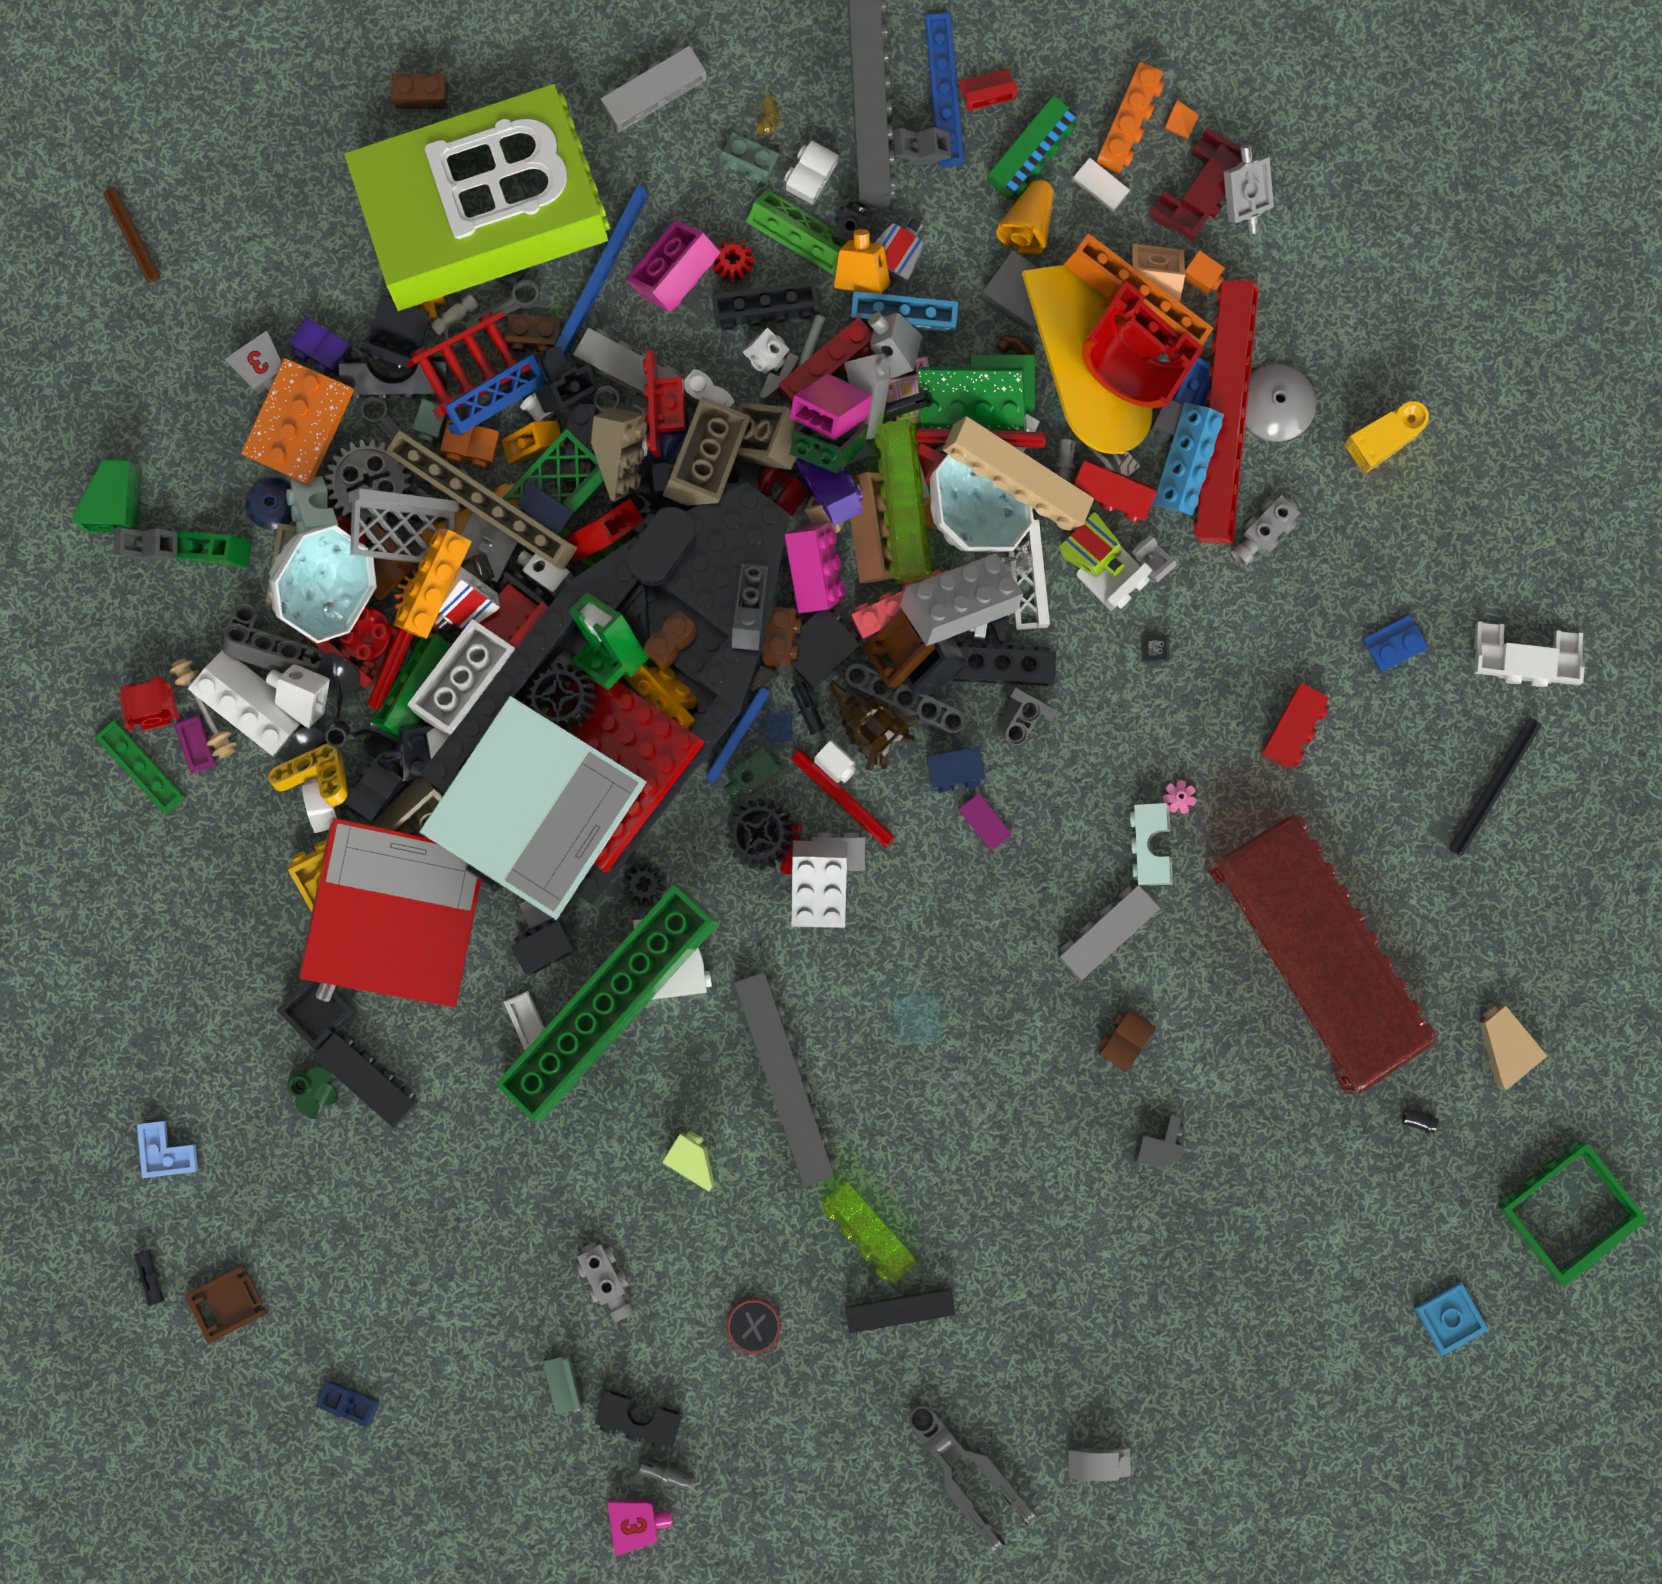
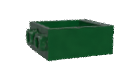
M861 422L833 440L801 424L793 433L790 455L838 473L864 448L869 425ZM821 436L823 438L841 444L842 446H835L816 437Z

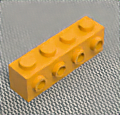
M437 529V532L431 538L430 547L419 564V571L408 588L407 597L396 614L395 626L415 636L427 639L472 541L449 529Z

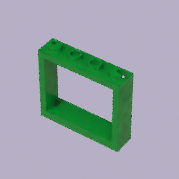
M1577 1141L1564 1149L1566 1154L1560 1159L1553 1158L1543 1166L1544 1171L1538 1176L1533 1174L1522 1183L1524 1187L1517 1193L1511 1191L1501 1199L1503 1204L1498 1207L1554 1281L1563 1287L1572 1282L1648 1221L1591 1146L1585 1142L1578 1144ZM1581 1155L1628 1216L1558 1270L1512 1209Z

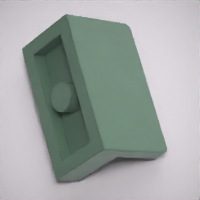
M570 1354L543 1361L556 1415L574 1410L575 1412L581 1411L583 1405Z

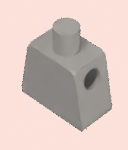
M880 312L873 314L868 320L869 325L874 329L870 346L875 355L885 354L889 364L890 377L893 379L914 371L922 335L899 313L886 317Z

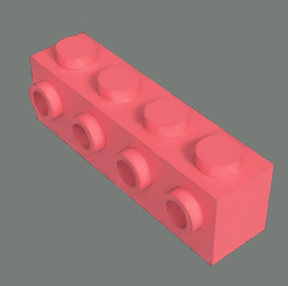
M936 570L926 575V578L929 579L942 573L940 570ZM916 581L902 587L903 591L893 595V592H888L878 598L879 602L871 606L869 603H865L854 609L855 613L851 615V620L862 643L875 637L901 609L900 603L906 587L917 583Z

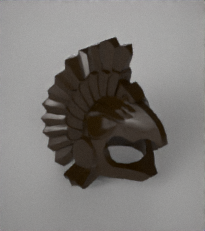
M835 681L829 684V689L839 701V714L843 718L842 725L846 728V735L852 738L851 744L857 745L859 752L865 755V759H868L865 769L870 771L874 765L878 764L882 770L886 769L889 766L888 753L891 743L899 741L913 742L915 736L909 734V727L919 722V715L916 714L906 718L897 710L888 708L887 704L875 702L873 697L864 699L852 691H845Z

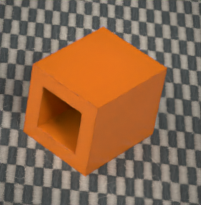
M1199 250L1185 270L1184 280L1205 295H1208L1211 289L1217 291L1222 281H1224L1225 278L1221 275L1225 267Z

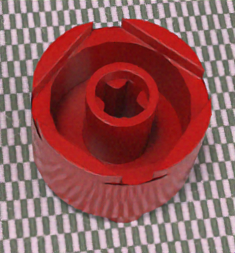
M162 677L150 678L147 680V683L140 685L131 683L120 687L119 701L124 724L128 730H134V726H141L142 730H151L170 724L172 717L176 720L179 718L173 687L171 684L163 682Z

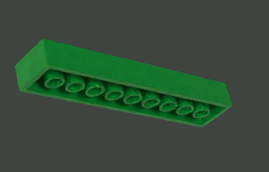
M673 885L495 1085L532 1122L543 1121L720 922L685 888Z

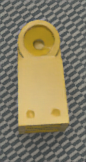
M1417 401L1407 402L1393 412L1386 414L1351 435L1344 446L1365 475L1413 441L1421 433L1429 420L1428 410L1422 403Z

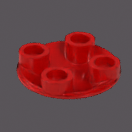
M365 607L350 633L339 637L352 657L363 661L372 660L380 656L388 646L390 640L389 622L380 611Z

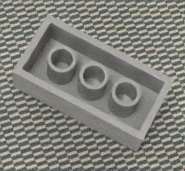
M997 553L907 586L900 606L927 647L1015 613L1023 597V592Z

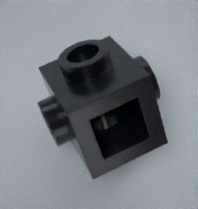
M850 201L845 207L841 206L835 217V221L838 223L833 235L848 242L854 240L853 232L855 230L865 229L870 233L874 222L871 221L874 212L869 210L866 204L859 201Z

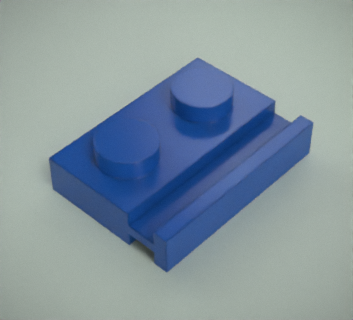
M1198 357L1171 400L1182 405L1189 403L1208 407L1207 393L1211 391L1212 387L1209 371L1212 365Z
M1411 615L1363 639L1380 673L1428 649Z

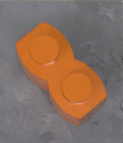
M447 420L440 449L442 455H445L446 460L460 463L461 460L471 461L472 466L486 469L487 465H494L500 440V433L498 431L474 426L463 434H452L447 426L452 421Z

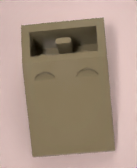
M614 408L594 416L591 444L611 501H616L637 492L640 486L641 476L639 474V467L644 456L642 441L647 430V424L645 423L646 414Z

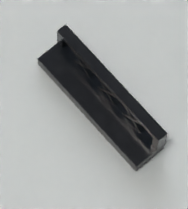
M951 1287L845 1306L849 1334L956 1315Z

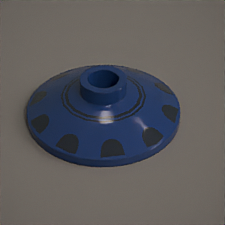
M267 478L257 482L250 489L246 497V511L252 522L267 530H277L278 523L288 525L292 521V505L287 503L286 491L291 489V485L277 478ZM274 498V505L266 506L267 499Z

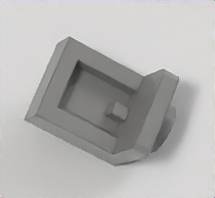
M1149 535L1145 540H1141L1132 551L1135 561L1140 566L1146 563L1152 569L1149 575L1157 583L1177 566L1176 561L1157 545L1152 535Z

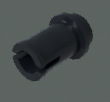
M1407 1108L1402 1125L1423 1130L1428 1135L1429 1133H1435L1439 1119L1434 1117L1432 1113L1426 1115Z

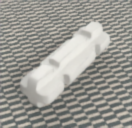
M467 295L462 299V303L455 304L442 314L443 317L441 319L434 320L431 323V327L438 335H442L451 322L460 321L467 316L466 313L468 311L472 312L478 307L476 300L473 296Z

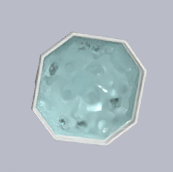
M949 454L944 457L932 472L930 477V507L934 524H936L938 530L943 532L946 541L959 550L985 553L1012 551L1033 526L1034 519L1031 506L1017 501L1015 496L997 488L993 482L984 476L975 474L971 468L953 460Z
M334 524L317 527L295 535L283 546L281 554L275 557V564L269 572L271 589L268 594L271 597L272 610L279 619L316 643L350 633L377 587L373 558L350 555L351 536ZM359 542L358 549L368 550L366 546Z

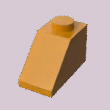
M532 422L502 439L508 465L542 456L561 435L558 422Z

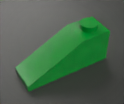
M177 532V558L174 559L227 567L248 568L252 542L228 534Z

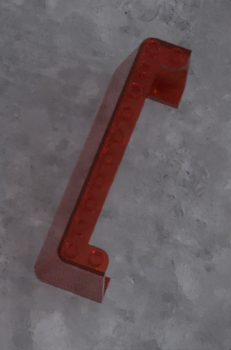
M1291 814L1209 863L1205 868L1218 889L1227 886L1337 1064L1338 1067L1331 1072L1344 1093L1359 1095L1435 1045L1434 1038L1437 1035L1429 1023H1424L1420 1016L1422 1010L1417 1002L1409 999L1406 994L1408 988L1401 977L1396 978L1391 970L1394 966L1390 958L1386 954L1382 955L1378 949L1379 941L1372 931L1368 932L1363 924L1365 922L1364 916L1358 908L1354 909L1349 902L1351 896L1344 885L1339 886L1334 878L1337 874L1333 866L1329 862H1324L1320 855L1322 853L1320 845L1315 839L1311 840L1306 833L1308 827L1301 816L1296 817Z

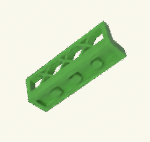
M767 189L754 202L746 223L835 276L841 247L833 242H838L843 246L847 242L833 235L835 229ZM768 200V201L772 202L773 204H775L776 206H772V205H770L769 203H767V202H765V201ZM789 215H793V216H795L796 218H798L799 220L793 219V218L790 217ZM811 229H816V230H818V231L821 232V233H816L815 231H813V230H811Z

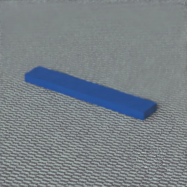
M950 12L925 14L934 127L950 133L952 155L951 158L938 162V167L964 165V152Z

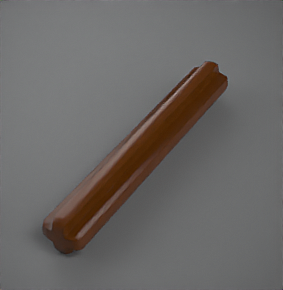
M116 188L105 190L103 196L148 283L157 281L160 278V274Z

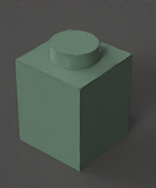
M422 399L412 429L421 441L431 444L433 440L441 442L449 415L447 414L437 420L432 410L438 407L439 404Z

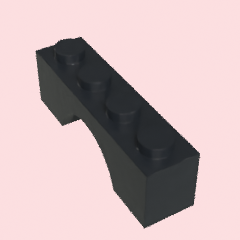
M340 357V382L355 389L351 397L352 399L362 398L363 395L373 394L375 398H387L389 394H400V397L403 398L415 397L416 394L437 397L419 363L411 372L404 376L387 377L377 372L371 366L367 357ZM428 357L447 391V361L445 357Z

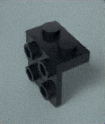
M382 296L378 302L372 332L362 341L360 351L368 353V356L373 359H384L392 362V365L397 368H408L406 363L413 358L411 353L423 346L430 317L429 312L416 306L398 311L392 297Z

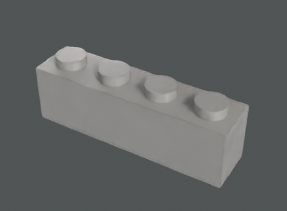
M690 46L685 49L678 48L663 62L656 61L648 67V71L641 75L635 74L629 77L625 82L626 84L621 87H613L607 90L603 95L604 97L601 98L602 107L617 131L620 132L706 81V71Z
M588 328L573 354L575 361L582 365L590 364L593 371L635 393L638 392L644 395V384H648L647 375L643 371V359H646V353L639 355L632 351L633 347L623 341L616 343L609 339L610 335L598 328L594 331ZM657 364L658 379L679 377V372L671 366L665 365V367Z
M1129 885L1118 895L1121 900L1114 907L1110 903L1099 913L1102 917L1095 924L1090 921L1079 931L1082 936L1074 942L1070 939L1059 949L1062 954L1058 958L1079 981H1082L1160 910V907L1139 885L1134 889Z

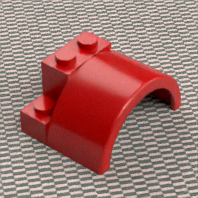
M1125 280L1115 287L1103 305L1106 309L1083 342L1081 349L1082 358L1086 368L1095 380L1118 398L1146 408L1164 407L1169 404L1204 347L1187 332L1184 331L1179 334L1143 303L1146 297ZM1165 352L1170 362L1166 363L1156 359Z

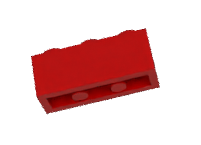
M1086 458L1074 483L1075 487L1093 497L1094 500L1099 501L1100 507L1114 512L1115 509L1125 512L1124 517L1138 522L1139 519L1145 521L1157 493V488Z
M1302 682L1297 685L1260 755L1286 769L1291 768L1293 765L1298 766L1305 753L1301 749L1305 742L1310 743L1316 734L1317 729L1313 728L1318 719L1323 720L1329 709V706L1326 705L1329 697Z

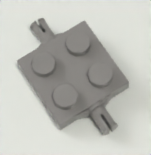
M1243 145L1240 147L1242 162L1224 171L1228 222L1238 223L1246 219L1248 222V233L1256 234L1259 232L1258 217L1264 211L1274 207L1270 157L1262 155L1252 159V146Z

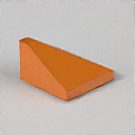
M1176 101L1165 129L1188 139L1199 115L1183 103Z

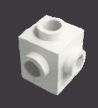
M766 328L756 336L743 353L751 360V364L755 369L766 374L772 369L777 371L786 361L784 356L790 349L785 345L784 340L780 336L774 335Z

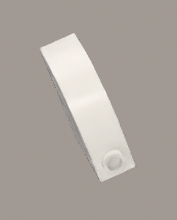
M643 919L633 920L634 929ZM699 948L694 951L651 1000L708 993L707 987H712L710 971H705Z

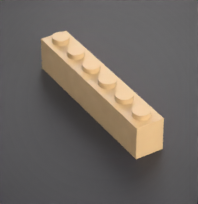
M967 416L953 424L943 451L949 454L953 460L965 464L975 474L984 476L993 482L997 488L1009 492L1015 496L1017 501L1031 506L1039 515L1053 520L1061 529L1072 531L1084 525L1094 500L1093 497Z

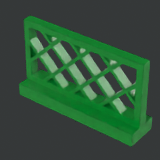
M566 429L503 498L507 501L511 498H521L525 492V483L528 479H539V488L543 490V478H557L558 494L549 495L558 497V502L574 512L566 524L567 526L605 485L596 456L575 435ZM568 437L575 444V455L561 456L560 445ZM579 448H580L586 455H579ZM556 450L557 456H551V454ZM579 458H590L597 465L590 474H580ZM547 459H557V475H543L542 464ZM561 459H575L576 474L561 475ZM538 470L539 475H533ZM576 477V489L572 493L562 494L561 478ZM580 477H586L580 484ZM520 489L521 495H515V493ZM562 497H568V498L562 503Z

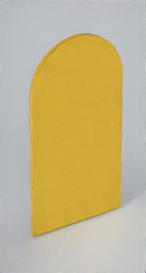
M1064 265L1024 270L1021 273L1060 403L1069 426L1081 441L1097 451L1107 454H1123L1135 448L1144 440L1149 432L1153 415L1152 408L1131 404L1110 393L1090 374L1082 358L1081 349L1083 342L1106 309L1103 305L1108 298Z

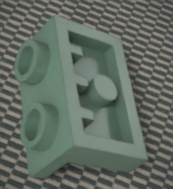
M732 132L724 151H721L719 154V162L729 172L736 173V171L745 174V177L753 183L759 184L761 181L767 184L780 154Z

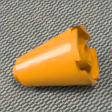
M1045 180L1032 181L999 223L996 235L1003 245L1008 248L1010 244L1019 247L1016 252L1032 256L1042 253V250L1047 245L1054 190L1050 183Z

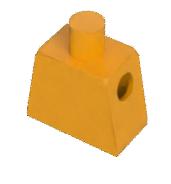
M855 230L853 232L854 240L848 241L840 249L834 288L882 294L890 285L884 247L881 244L869 243L868 230Z

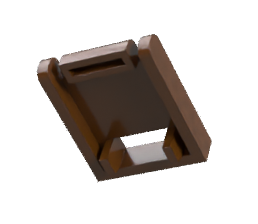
M901 608L864 649L887 687L896 689L935 649V645L932 644L926 647ZM886 651L896 667L886 665L881 657Z
M245 1265L184 1295L208 1344L268 1314L266 1309H262L257 1313L254 1309L262 1305L263 1302L250 1275L241 1279L238 1274L247 1270ZM206 1299L218 1324L210 1328L198 1303Z

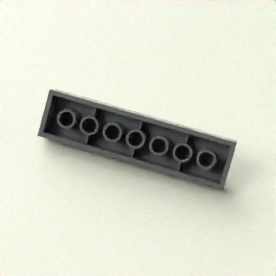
M848 0L858 201L866 204L869 208L890 207V199H895L896 191L895 175H890L893 173L894 149H889L892 148L893 127L892 124H887L891 123V98H889V52L887 47V22H885L886 0Z

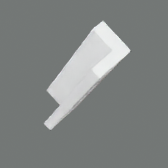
M1034 520L1033 526L1027 532L1028 541L1021 549L1019 546L1015 548L1019 551L1018 554L1014 557V550L1008 551L1011 576L1016 583V573L1022 577L1017 585L1019 586L1025 580L1033 586V594L1028 600L1022 597L1021 601L1024 605L1021 608L1019 605L1015 612L1016 630L1048 628L1050 624L1039 520ZM1027 546H1029V554L1024 551ZM1021 554L1030 560L1031 567L1025 574L1015 566V561ZM1030 572H1031V574H1032V580H1030V579L1027 577V575H1028ZM1033 597H1034L1035 607L1030 603V601L1032 600ZM1026 606L1036 612V623L1021 624L1020 613Z

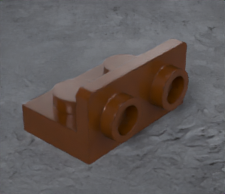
M508 314L507 334L504 340L511 351L525 352L527 348L536 349V352L540 353L542 350L555 347L560 337L561 318Z

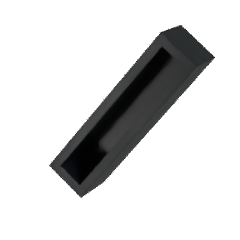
M334 1032L313 1057L393 1128L398 1127L418 1104L414 1099L416 1094L406 1085L401 1088L394 1082L396 1076L387 1068L379 1069L374 1064L376 1059L369 1052L363 1050L361 1053L354 1046L356 1041L346 1032L342 1035L339 1032Z

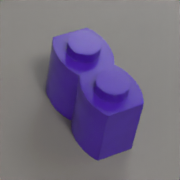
M306 317L289 343L294 349L292 353L305 362L308 358L316 362L314 367L326 375L330 371L337 375L340 357H348L353 350L349 343Z

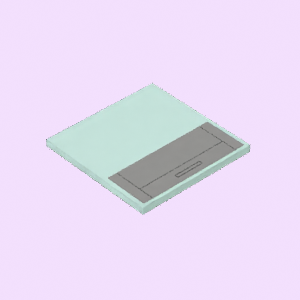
M510 696L420 833L557 920L647 782Z

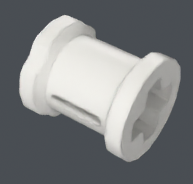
M535 393L526 398L520 406L523 411L526 410L532 416L535 422L548 421L555 414V411L544 413Z

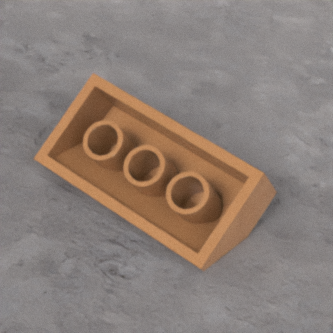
M865 472L851 477L854 485H859L864 499L860 501L863 512L850 518L859 582L882 583L918 577L907 503L903 504L895 475Z

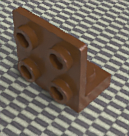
M376 523L369 528L377 540L386 534ZM390 537L381 543L388 553H393L399 548ZM373 558L377 585L373 595L379 601H382L417 563Z

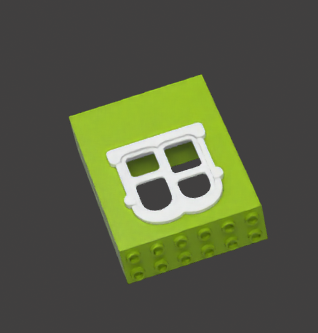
M555 84L344 153L386 286L398 311L608 241L606 231L610 230L602 201H600L594 179H592L591 171L584 156L580 139L575 131L571 114H569L563 92L557 93ZM517 133H525L533 137L536 147L530 157L512 164L506 162L500 146L502 138ZM483 144L489 145L496 164L495 169L461 181H454L447 158L450 155ZM528 169H538L547 175L548 185L541 194L513 204L506 203L499 184L502 178ZM483 184L488 185L495 202V209L471 218L466 217L459 194L462 191Z

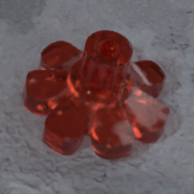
M384 651L376 660L364 661L363 667L372 670L371 676H374L373 683H376L388 655L387 651Z

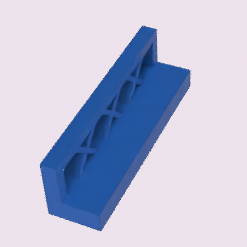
M533 355L526 356L444 405L452 421L447 425L452 434L465 433L531 393L536 387L546 383ZM529 364L534 374L520 379L521 368ZM508 378L513 380L511 387L503 392L498 391L501 379ZM484 390L491 393L488 401L481 405L476 404L479 392ZM461 403L469 405V412L458 417L454 407Z

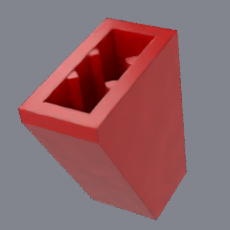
M631 499L617 505L564 538L577 547L571 558L573 563L612 544L644 522Z

